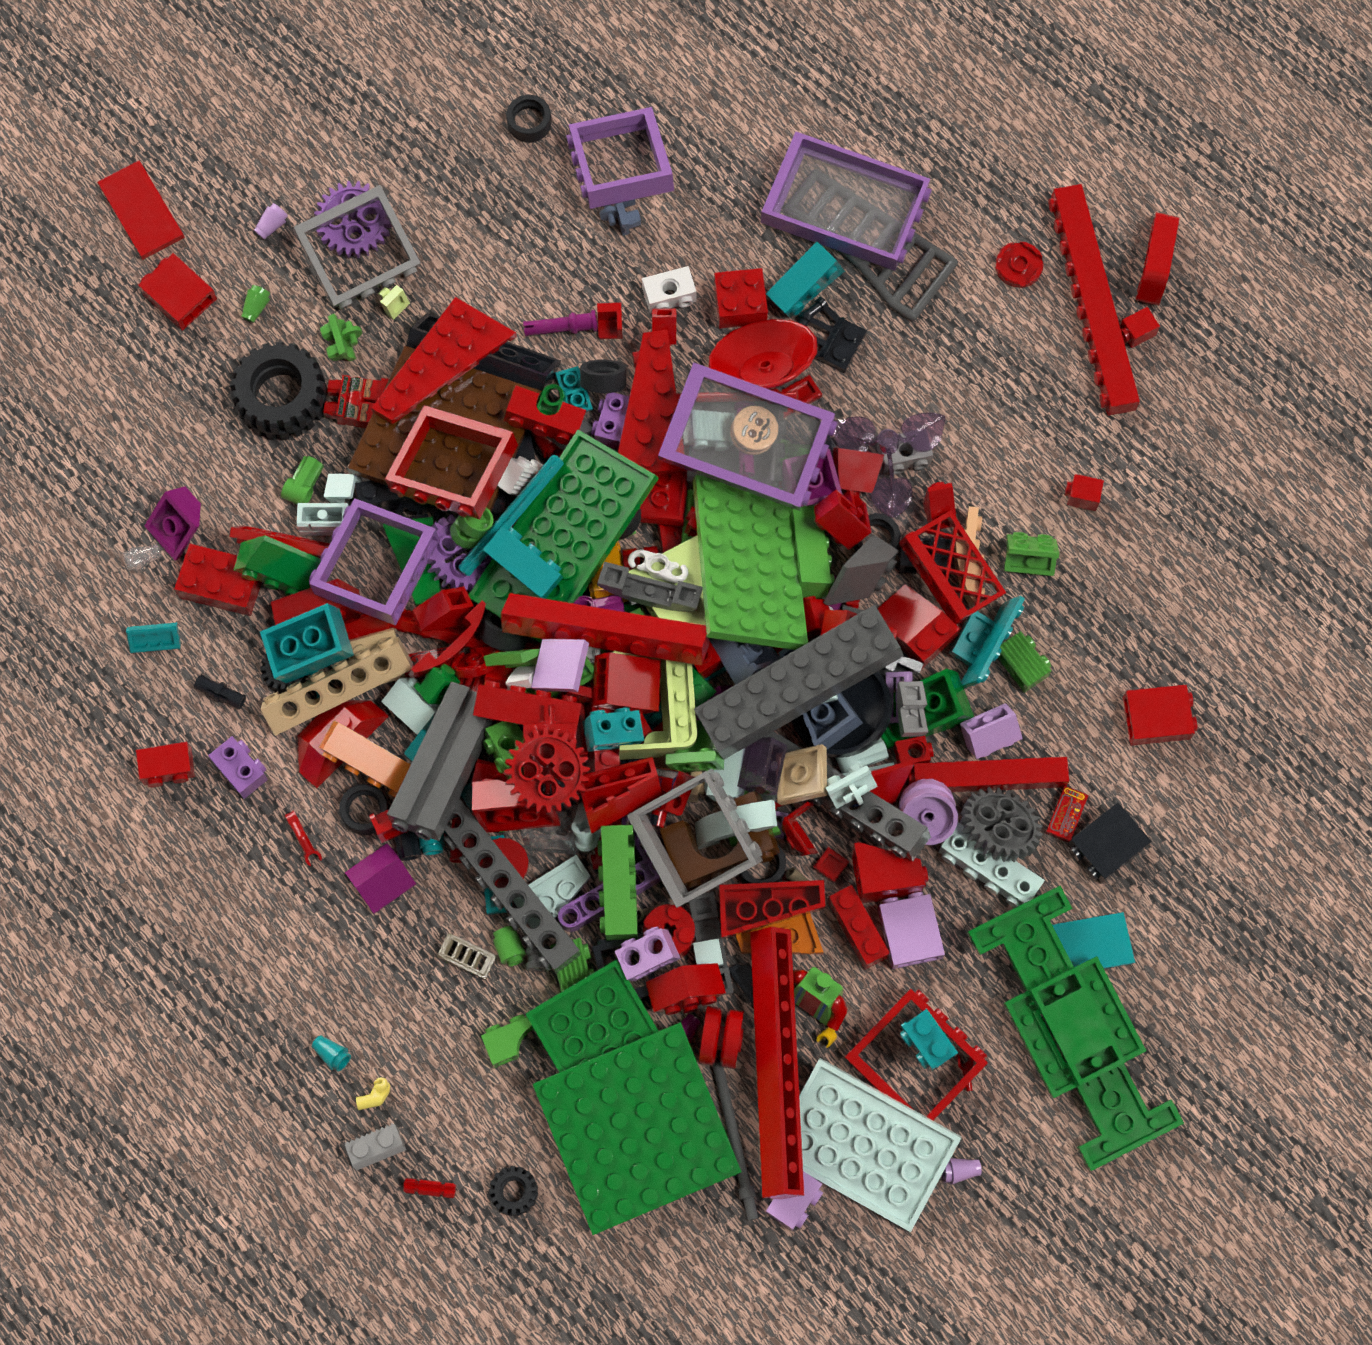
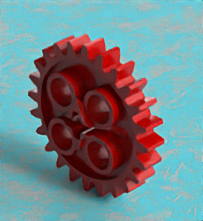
M544 728L542 735H539L537 730L534 729L532 733L533 738L524 734V743L517 740L514 743L518 750H509L508 753L513 759H506L504 763L511 766V768L504 770L503 773L504 775L511 776V778L505 782V785L514 786L510 795L517 793L520 795L517 803L523 800L527 801L525 809L528 810L533 804L536 806V813H539L542 807H545L547 814H550L552 807H555L559 813L561 812V804L570 808V798L574 801L580 799L576 791L585 792L586 789L581 783H588L589 778L583 776V773L590 771L589 767L583 766L588 757H580L579 754L584 748L575 749L574 745L577 739L575 738L568 742L567 732L562 737H558V729H555L552 735H549L547 728ZM543 746L551 748L553 757L549 759L541 757L539 749ZM532 754L544 768L550 766L552 768L551 775L563 782L565 787H560L550 774L543 776L541 774L543 768L531 760L529 755ZM562 764L569 765L572 768V775L568 777L562 776L559 773V766ZM526 765L533 767L535 776L526 778L522 775L521 768ZM545 783L551 784L555 790L554 794L551 796L544 795L540 789L541 785Z

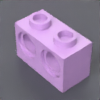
M658 927L651 928L644 932V937L638 940L635 938L629 939L621 944L622 948L615 951L627 980L637 981L681 959L668 930L659 929ZM660 940L663 948L660 953L656 954L654 944ZM637 951L640 959L636 965H633L631 956Z

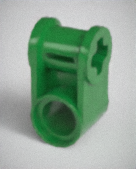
M555 384L546 386L537 405L538 410L545 415L556 414L560 410L562 402L566 401L565 391ZM552 390L560 392V399L555 403H551L548 400V394Z

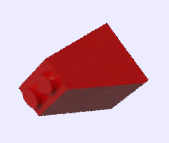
M860 842L854 843L851 857L857 892L862 904L883 901L893 897H908L912 893L922 892L924 887H926L928 872L926 866L922 867L921 859L915 858L912 862L906 857L904 859L897 857L889 850Z

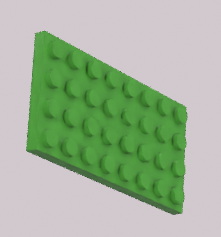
M695 475L693 479V492L707 637L797 650L808 643L791 508L708 477Z

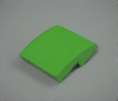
M540 649L496 652L484 656L486 666L505 665L506 668L536 666Z

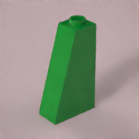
M433 517L411 519L430 527L434 524ZM383 523L388 541L403 572L420 537ZM431 564L426 565L412 593L416 607L441 591L440 579L434 580L436 573H428Z

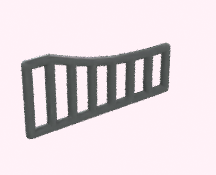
M816 169L810 173L784 207V212L794 219L835 233L854 207L857 206L867 214L849 236V239L858 241L876 218L886 225V228L872 245V247L880 250L895 231L900 234L903 226L897 220ZM818 181L828 189L808 215L796 209V207L815 182ZM837 193L848 201L828 227L824 228L815 220ZM915 233L912 242H907L904 249L908 253L913 245L916 244L926 252L894 295H892L884 283L894 270L885 267L877 277L869 267L871 262L841 252L862 272L889 307L910 321H915L958 265L956 258ZM935 256L946 265L911 310L900 303V301Z

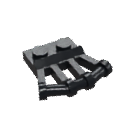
M820 296L815 300L814 305L805 312L802 311L800 313L798 323L805 326L809 325L829 335L826 341L816 336L817 347L821 348V350L817 351L814 360H818L845 373L865 338L867 330L847 321L844 317H839L829 307L826 300ZM822 311L835 325L832 327L815 319L814 316Z

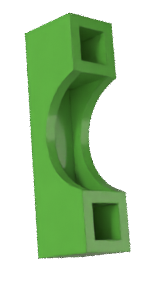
M524 1014L510 1019V1024L500 1027V1024L491 1026L485 1030L486 1034L481 1035L494 1068L519 1058V1048L522 1040L529 1032L534 1030Z

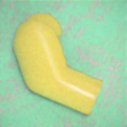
M377 1078L374 1081V1087L369 1095L356 1097L358 1110L377 1107L384 1103L390 1092V1084L385 1078Z

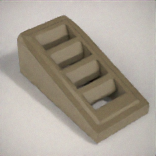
M450 933L447 934L437 955L438 959L484 980L487 979L497 958L496 955ZM455 943L457 946L451 957L448 953L452 944ZM464 947L467 950L464 954L462 961H459L457 959L461 953L462 948ZM472 952L477 953L472 965H467ZM482 956H484L486 960L481 971L476 968Z

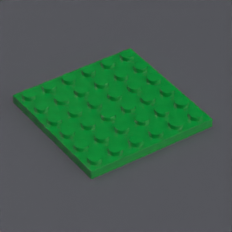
M681 1022L532 1084L592 1235L741 1173Z

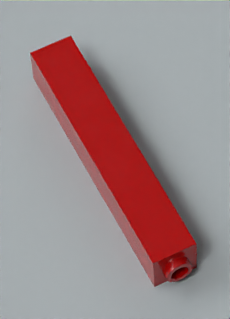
M1067 757L914 763L908 778V786L921 779H934L944 783L952 793L979 791V789L986 791L988 787L992 791H996L997 788L1001 790L1064 788L1069 783Z

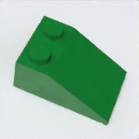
M944 669L920 680L923 681L927 701L924 713L928 733L925 737L952 729L974 717L958 672ZM896 692L893 693V717H896ZM899 723L890 724L892 732L898 741L919 737H901Z

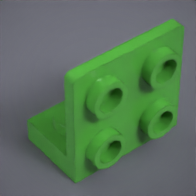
M700 720L696 721L697 738L694 745L685 750H676L673 754H666L665 764L671 770L682 772L707 771L712 768L713 770H724V760L718 753Z

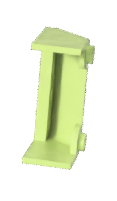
M613 651V653L661 660L660 692L663 731L649 733L644 740V744L619 745L620 760L658 758L666 754H672L676 750H685L692 747L697 738L692 664Z

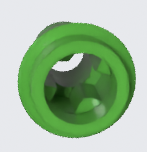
M252 285L251 289L247 291L241 317L255 323V320L270 301V292L259 286Z

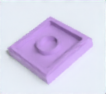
M542 639L531 688L543 691L578 692L589 642L572 639Z

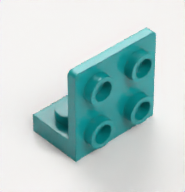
M927 1009L909 1022L901 1024L903 1031L900 1032V1036L908 1047L913 1045L916 1048L918 1054L915 1057L924 1070L929 1067L931 1071H934L958 1054L955 1047Z

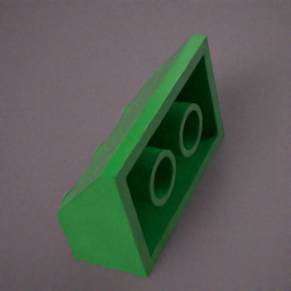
M264 535L241 542L234 571L241 573L242 577L247 580L263 582L266 588L285 591V595L289 596L311 588L309 584L311 573L315 569L317 570L321 559Z

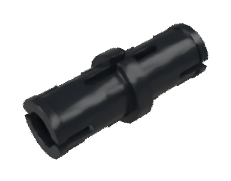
M202 674L195 681L194 689L212 696L216 702L222 701L240 710L246 701L245 694L228 688L224 682L218 683Z

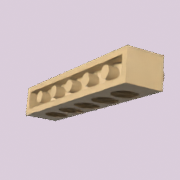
M388 637L380 641L378 647L372 650L365 648L356 653L355 658L349 661L344 659L335 663L332 666L333 669L327 672L320 670L309 677L310 680L302 684L300 681L295 682L286 688L287 691L279 695L276 692L265 697L261 711L274 735L276 736L410 671L412 661L400 638L392 639V637ZM378 657H384L388 660V664L378 666L374 661ZM361 668L366 674L358 678L352 674V670ZM333 679H338L343 685L335 689L329 685V682ZM314 690L319 693L320 697L312 700L307 697L306 693ZM290 701L295 703L297 708L289 711L284 708L283 704Z

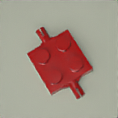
M550 704V715H548V705H543L544 720L538 723H523V735L527 734L530 738H533L532 733L534 729L537 730L539 735H542L544 728H547L549 735H552L554 730L558 729V737H562L567 732V741L570 742L576 738V722L562 723L555 720V705ZM543 746L539 749L541 757L545 759L553 757L551 748ZM532 754L529 755L531 760L543 768L541 773L543 776L551 775L552 768L550 766L544 768ZM562 764L559 766V773L562 776H571L572 768L567 764ZM529 765L524 766V776H535L534 768ZM545 783V794H550L549 783ZM551 785V793L554 794L555 790Z

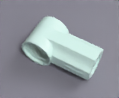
M880 738L866 751L850 757L836 758L841 773H845L856 763H860L863 767L866 765L870 766L888 759L889 756L885 743Z

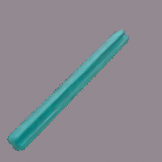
M552 455L462 561L458 567L462 573L470 576L488 555L483 549L502 526L509 530L560 470L564 463L558 456Z

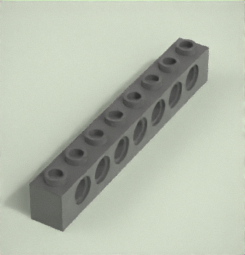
M774 731L745 747L750 753L749 762L757 768L761 766L766 768L767 772L776 780L777 757L773 759L769 757L774 753L783 754L801 749ZM827 765V779L834 775L839 776L841 779L846 777ZM870 791L861 796L864 803L857 810H850L854 804H858L856 800L836 809L828 792L827 796L809 799L817 806L824 805L829 808L828 811L837 819L843 817L848 820L849 825L860 833L862 831L870 834V838L878 845L883 846V844H886L901 859L906 857L913 862L931 838L928 827ZM882 817L880 822L871 823L873 818ZM896 830L903 831L900 836H891Z
M459 798L449 821L458 818L461 820V824L457 828H450L447 823L444 829V833L447 836L443 839L452 850L457 848L462 854L459 859L466 869L470 870L473 868L478 876L475 877V880L483 890L488 888L494 896L491 897V900L499 910L504 908L510 915L506 918L515 930L520 928L525 934V937L522 939L532 951L536 948L540 953L541 957L538 960L547 971L552 969L557 974L581 955L580 950ZM468 838H475L477 840V844L473 848L464 847V842ZM484 858H491L493 863L489 868H481L479 866L480 861ZM499 878H507L509 880L505 888H497L495 882ZM518 897L524 899L525 903L521 908L515 909L511 907L513 899ZM531 918L541 920L540 925L535 929H530L526 926L527 921ZM554 938L557 944L552 949H545L542 946L544 940Z

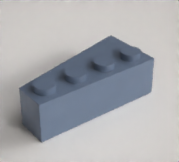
M709 638L735 685L781 659L771 646Z
M784 648L778 653L780 658H783L795 650ZM842 693L837 694L838 700L820 704L803 714L814 746L822 744L826 749H829L863 723Z

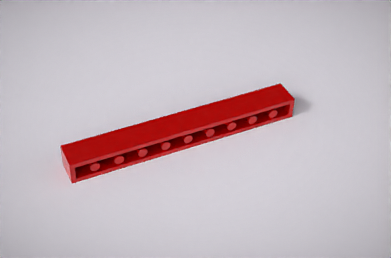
M1082 184L1055 188L1051 198L1048 200L1049 210L1055 214L1054 229L1056 234H1060L1061 237L1060 252L1062 256H1066L1065 270L1067 277L1072 279V297L1074 299L1077 298L1079 305L1077 306V316L1084 324L1082 329L1083 339L1089 343L1088 358L1090 364L1095 366L1094 381L1096 386H1100L1101 407L1106 408L1108 416L1136 411L1140 400Z
M771 926L750 933L762 1198L788 1199L804 1196L792 940L790 929Z

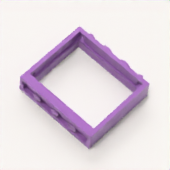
M652 107L569 124L570 134L566 135L568 148L574 150L571 152L573 166L578 165V168L575 169L578 183L583 182V185L580 186L582 198L587 197L590 209L674 191L672 170ZM646 129L658 172L593 185L581 143Z
M354 498L351 506H347L344 511L341 525L335 528L332 542L328 548L324 549L317 570L315 569L311 573L309 584L315 595L396 625L440 540L435 528ZM361 515L420 537L386 605L326 583Z

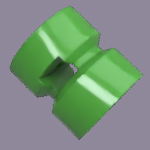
M487 507L480 520L470 516L464 518L459 515L450 528V535L453 541L463 548H474L492 527L493 515Z

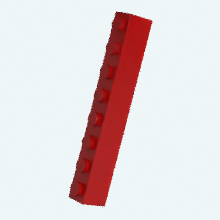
M509 593L501 612L502 632L540 639L586 640L589 642L588 647L702 666L709 647L706 625Z

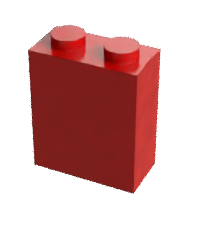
M174 253L162 259L158 267L153 272L146 274L138 284L143 296L182 331L217 300L214 290Z
M611 652L595 655L593 707L613 710L630 708V711L639 710L641 714L658 712L660 704L661 660Z
M1187 684L1128 690L1125 692L1123 703L1130 746L1190 740L1195 731H1197V719L1195 716H1192L1191 712L1193 695L1191 692H1188Z

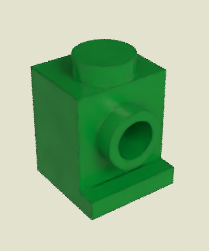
M443 664L440 668L433 667L432 670L428 671L424 681L416 683L414 688L428 704H441L450 683L460 684L461 682L454 675L455 671L450 666Z

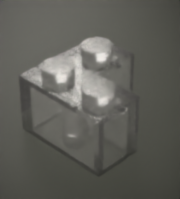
M578 795L580 799L576 801V804L571 805L570 808H563L559 813L556 811L561 821V826L522 829L521 839L528 851L577 855L576 835L573 834L571 827L577 813L578 804L583 802L581 795Z

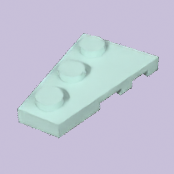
M575 855L528 886L556 920L560 909L574 899L590 879V875L578 856ZM522 898L513 899L517 908H521L525 903V900ZM531 918L527 923L531 929H535L540 925L541 920Z

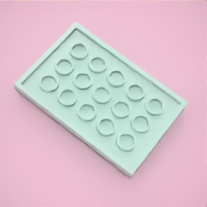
M820 1058L799 1096L803 1171L911 1232L962 1136Z

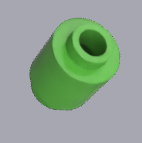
M512 926L495 931L493 933L495 938L493 942L501 963L508 964L509 967L522 963V958L526 955L518 932L514 931Z

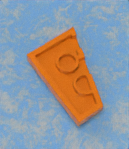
M810 913L735 935L741 954H751V932L771 926L790 929L792 954H824Z

